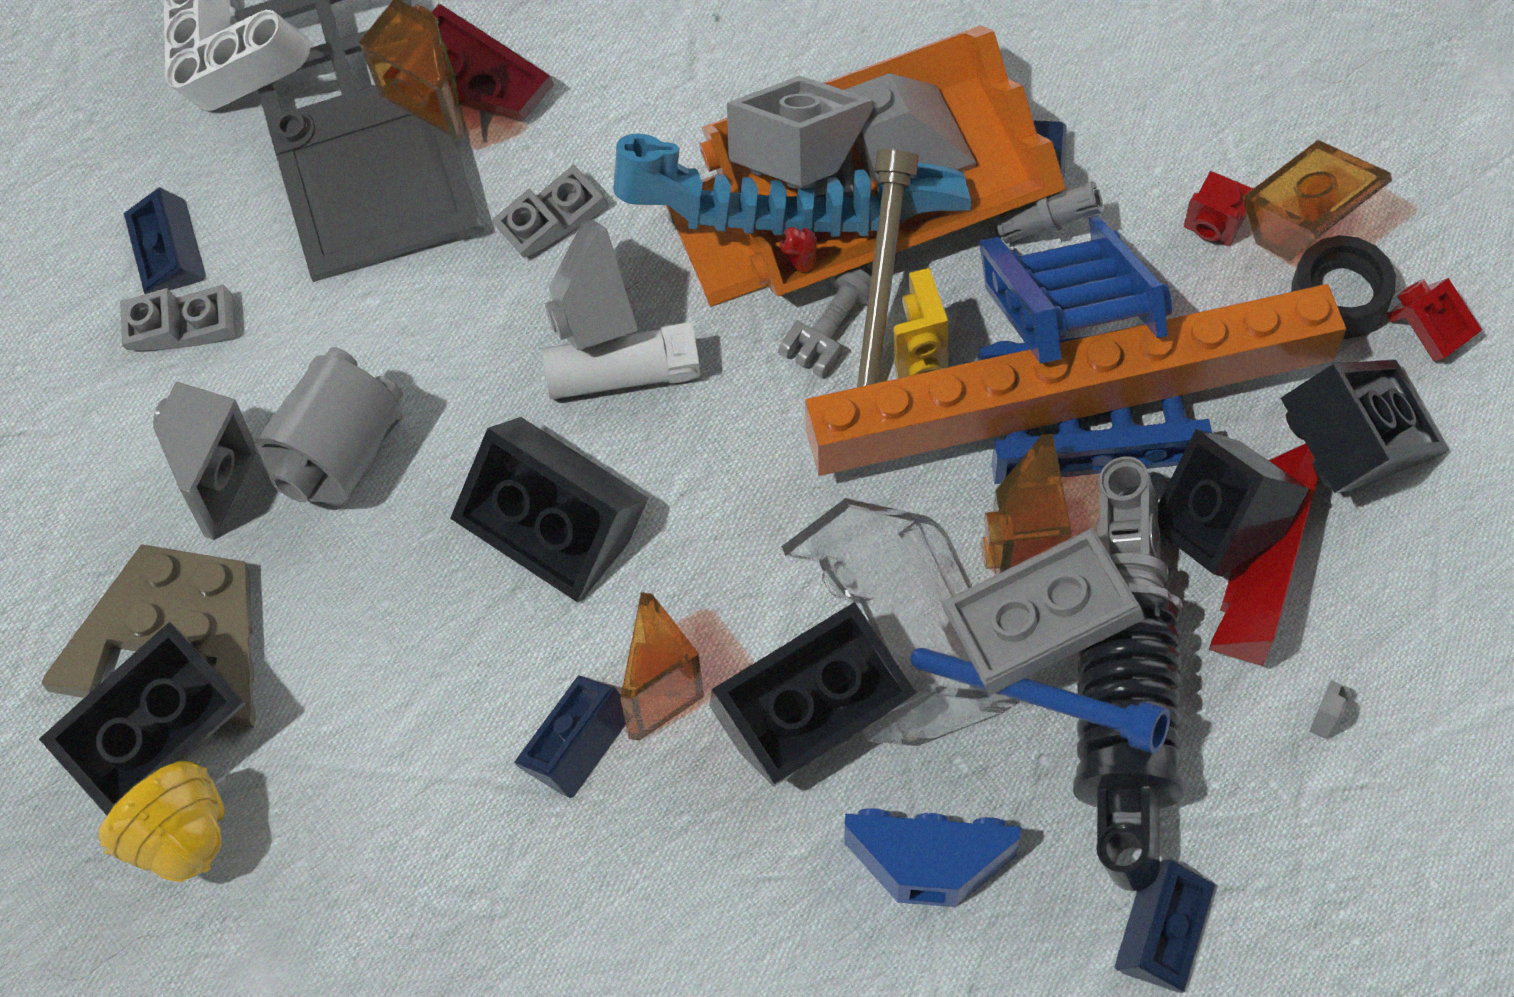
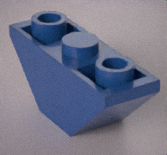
M867 808L858 811V814L845 813L844 843L897 903L957 907L1016 857L1021 827L1007 826L1006 821L992 817L977 818L973 823L952 822L947 816L938 813H921L913 819L892 817V814L886 810Z

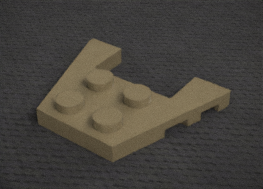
M141 544L46 672L42 685L48 692L85 698L101 683L113 648L136 652L168 622H171L189 638L212 665H215V668L246 703L226 723L254 728L256 712L253 705L252 691L254 665L251 660L250 634L252 633L250 572L245 561Z

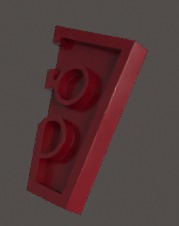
M440 3L419 26L442 100L458 104L439 40L438 28L454 73L460 105L523 121L554 86L549 74ZM406 42L377 73L381 83L415 72Z

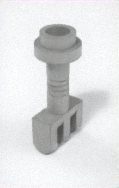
M858 267L836 275L833 283L838 292L813 328L796 320L779 346L778 353L780 355L790 358L801 343L803 347L796 357V364L807 368L817 353H819L821 356L813 368V373L821 378L828 374L842 353L841 344L832 340L831 337L855 302L862 305L868 303L871 276Z

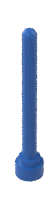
M922 647L915 649L911 654V664L918 670L986 690L970 661ZM1026 678L996 692L1003 696L1120 731L1121 738L1128 740L1130 747L1152 754L1157 753L1162 747L1169 728V710L1147 702H1141L1138 706L1130 704L1127 708H1123Z

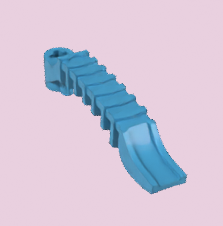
M629 134L622 137L616 145L614 194L620 200L629 204L668 205L688 220L689 229H697L698 225L715 226L717 231H726V227L742 228L745 233H754V229L772 230L774 235H783V231L788 227H795L799 230L805 227L812 232H829L831 236H840L841 232H858L860 236H869V231L878 230L883 185L877 183V196H871V179L864 169L855 170L854 197H843L844 188L836 177L827 179L826 197H814L815 192L812 187L798 189L797 196H787V190L780 180H771L770 195H758V187L752 178L742 179L741 193H731V185L727 177L721 174L715 175L713 191L702 190L703 182L696 168H686L678 163L680 148L677 144L661 142L656 137L647 134ZM918 163L916 178H911L910 187L904 188L899 224L923 212L971 211V197L964 172L939 165Z

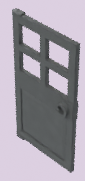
M269 0L235 11L238 22L263 10H273L285 19L316 9L326 43L311 47L307 60L296 71L331 60L342 94L305 107L283 112L274 82L257 89L309 274L313 282L452 238L459 237L461 240L480 234L485 230L483 220L479 218L411 0H393L399 21L344 38H340L331 4L344 0ZM404 38L415 72L356 90L346 56Z

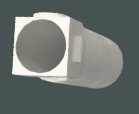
M692 322L661 326V329L628 334L579 351L571 343L542 348L550 400L669 381L671 384L700 378L699 358Z

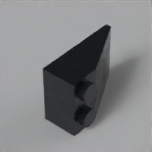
M1396 359L1333 363L1280 398L1288 411L1286 413V421L1290 429L1298 438L1306 442L1315 458L1312 462L1315 473L1326 486L1332 488L1334 493L1356 490L1439 457L1449 451Z

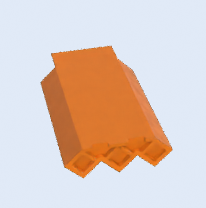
M980 25L823 82L824 84L845 90L891 73L937 85L976 161V168L964 172L971 197V211H930L906 219L899 224L896 253L1066 190L1053 142L1036 133L1024 87L1008 79L994 30ZM727 118L703 126L702 130L706 141L699 143V147L708 171L716 170L717 174L725 175L731 185V193H741L742 179L752 178L758 187V195H770L771 180L780 179L769 175L754 174L750 171V168L729 161ZM853 144L849 152L852 155L854 175L855 170L862 169L868 174ZM715 175L702 179V190L713 191ZM780 180L787 190V196L798 195L797 188H791L786 185L785 181ZM871 180V196H877V190ZM666 205L710 307L766 286L778 297L874 260L877 230L869 231V236H860L858 232H841L840 236H831L829 232H814L817 238L816 264L808 272H799L780 249V240L785 241L786 235H774L772 230L754 229V233H745L742 228L726 227V231H717L715 226L698 225L697 229H689L688 220Z

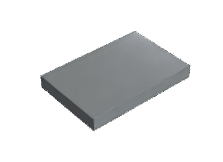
M1093 527L941 602L954 631L989 696L1144 620L1141 607Z

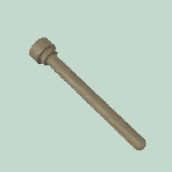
M889 149L877 151L875 173L880 174L878 183L883 185L857 387L879 383L904 188L910 187L911 178H916L919 155L911 152Z

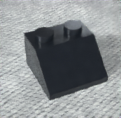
M1195 429L1158 503L1160 534L1213 575L1222 577L1285 536L1309 488L1241 441Z

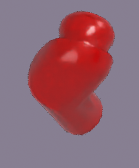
M788 227L783 232L786 235L785 241L780 240V249L797 271L808 272L813 269L817 260L816 235L805 227L802 230Z

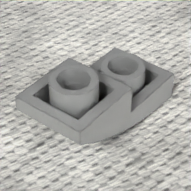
M573 164L538 195L530 188L527 189L491 221L524 258L566 237L578 229L582 222L592 219L609 204L603 195Z
M224 284L177 298L168 288L120 301L122 346L126 350L176 349L235 338L233 294Z

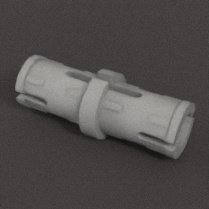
M1091 181L1074 189L1050 195L996 215L997 229L1000 236L1004 235L1002 240L1006 244L1045 230L1051 234L1062 229L1061 225L1102 213L1104 210L1103 200L1096 183Z

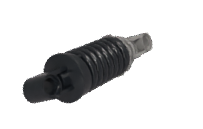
M1126 456L1110 461L1100 473L1097 536L1141 607L1144 620L1078 652L1080 657L1078 661V676L1080 679L1077 683V690L1080 695L1123 708H1127L1130 704L1138 706L1141 702L1167 708L1170 713V722L1162 747L1157 753L1152 754L1130 747L1128 740L1121 738L1120 731L1079 719L1077 722V734L1079 737L1077 757L1080 759V763L1076 768V778L1073 781V794L1079 801L1097 808V855L1112 881L1121 889L1139 891L1149 887L1156 880L1160 871L1159 809L1178 803L1183 799L1185 793L1184 782L1178 772V768L1181 765V754L1178 751L1181 746L1180 733L1177 731L1180 727V713L1177 711L1180 706V693L1176 689L1180 686V673L1176 669L1180 665V653L1176 648L1180 643V634L1175 627L1179 622V615L1183 614V605L1179 597L1164 589L1168 583V567L1160 560L1161 540L1158 524V495L1146 466L1140 460ZM1128 487H1139L1134 493L1130 495H1119L1124 489ZM1128 848L1142 849L1139 858L1134 863L1127 866L1116 864L1117 857L1122 851Z

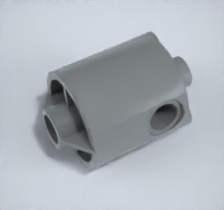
M331 347L326 355L316 356L310 362L304 377L284 399L254 442L255 453L262 461L273 486L285 496L298 502H322L328 505H341L345 503L378 455L381 443L401 421L402 408L399 400L403 396V391L392 380L383 376L374 378L368 372L359 368L357 361L348 352L340 348Z

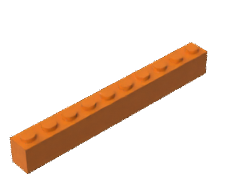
M1329 284L1166 319L1168 336L1156 338L1149 328L1143 324L1061 342V359L1040 364L1029 349L805 399L806 433L818 476L1333 362L1341 345L1346 327Z

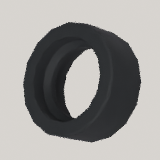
M1338 235L1321 239L1307 248L1298 262L1292 280L1291 292L1314 287L1313 277L1323 269L1332 267L1345 268L1360 274L1372 287L1373 297L1371 301L1366 305L1357 307H1337L1346 327L1343 339L1366 335L1380 325L1393 299L1396 287V273L1391 261L1376 245L1359 237Z

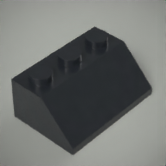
M518 417L487 428L450 519L574 601L579 602L585 598L628 545L649 498L526 419Z
M853 602L714 687L711 691L709 707L741 755L775 787L914 700L918 694L858 605Z
M168 622L43 734L39 740L99 808L108 815L114 805L135 785L164 766L177 761H184L246 703L189 638L171 622Z

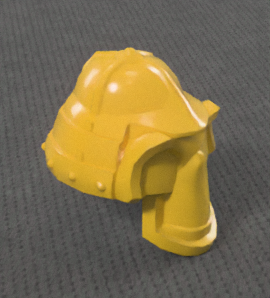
M177 761L160 768L124 795L114 805L99 827L98 840L100 845L105 848L104 853L106 855L110 854L116 859L129 863L139 869L151 870L165 880L183 882L211 869L213 859L220 851L222 844L218 822L223 821L225 815L224 804L214 782L207 774L206 767H201L192 761Z

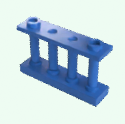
M1099 215L1089 217L1091 241L1019 256L1016 251L1011 252L1000 237L979 241L985 289L1040 364L1061 359L1059 339L1066 338V332L1138 316L1156 338L1168 336L1166 316L1172 314V299L1166 283L1159 282L1125 245L1117 230H1112Z
M1084 337L1059 339V342L1061 343ZM1012 341L996 342L987 347H979L978 361L1029 350L1025 343L1016 344ZM1180 395L1161 400L1165 417L1163 424L1139 426L1133 422L1131 407L1110 411L1112 428L1086 431L1080 428L1079 418L1059 422V433L1054 435L1033 437L1027 433V430L1006 434L1004 440L994 441L991 464L994 484H1001L1011 471V483L1100 474L1105 465L1110 461L1126 456L1140 460L1147 469L1177 466L1195 429L1212 433L1209 419L1192 421V419L1187 418L1183 397Z

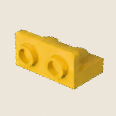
M930 268L909 273L910 294L902 296L908 322L893 327L895 374L897 379L949 367L948 319Z

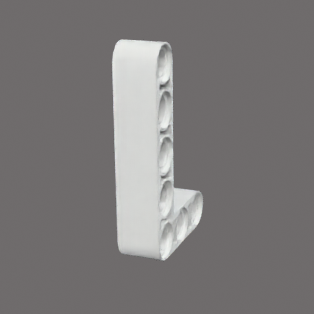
M164 0L166 83L205 111L216 110L295 72L305 63L310 53L311 45L309 39L273 10L260 11L231 26L230 0Z

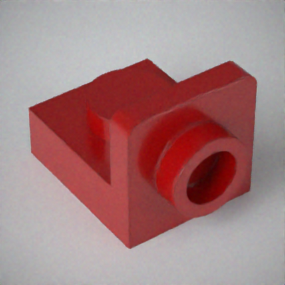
M1210 171L1200 191L1194 193L1189 201L1183 227L1194 231L1195 234L1205 240L1218 241L1230 247L1255 200L1257 189Z
M1449 278L1429 285L1425 279L1411 284L1397 295L1401 303L1386 313L1391 322L1404 318L1407 319L1433 361L1446 358L1482 331Z

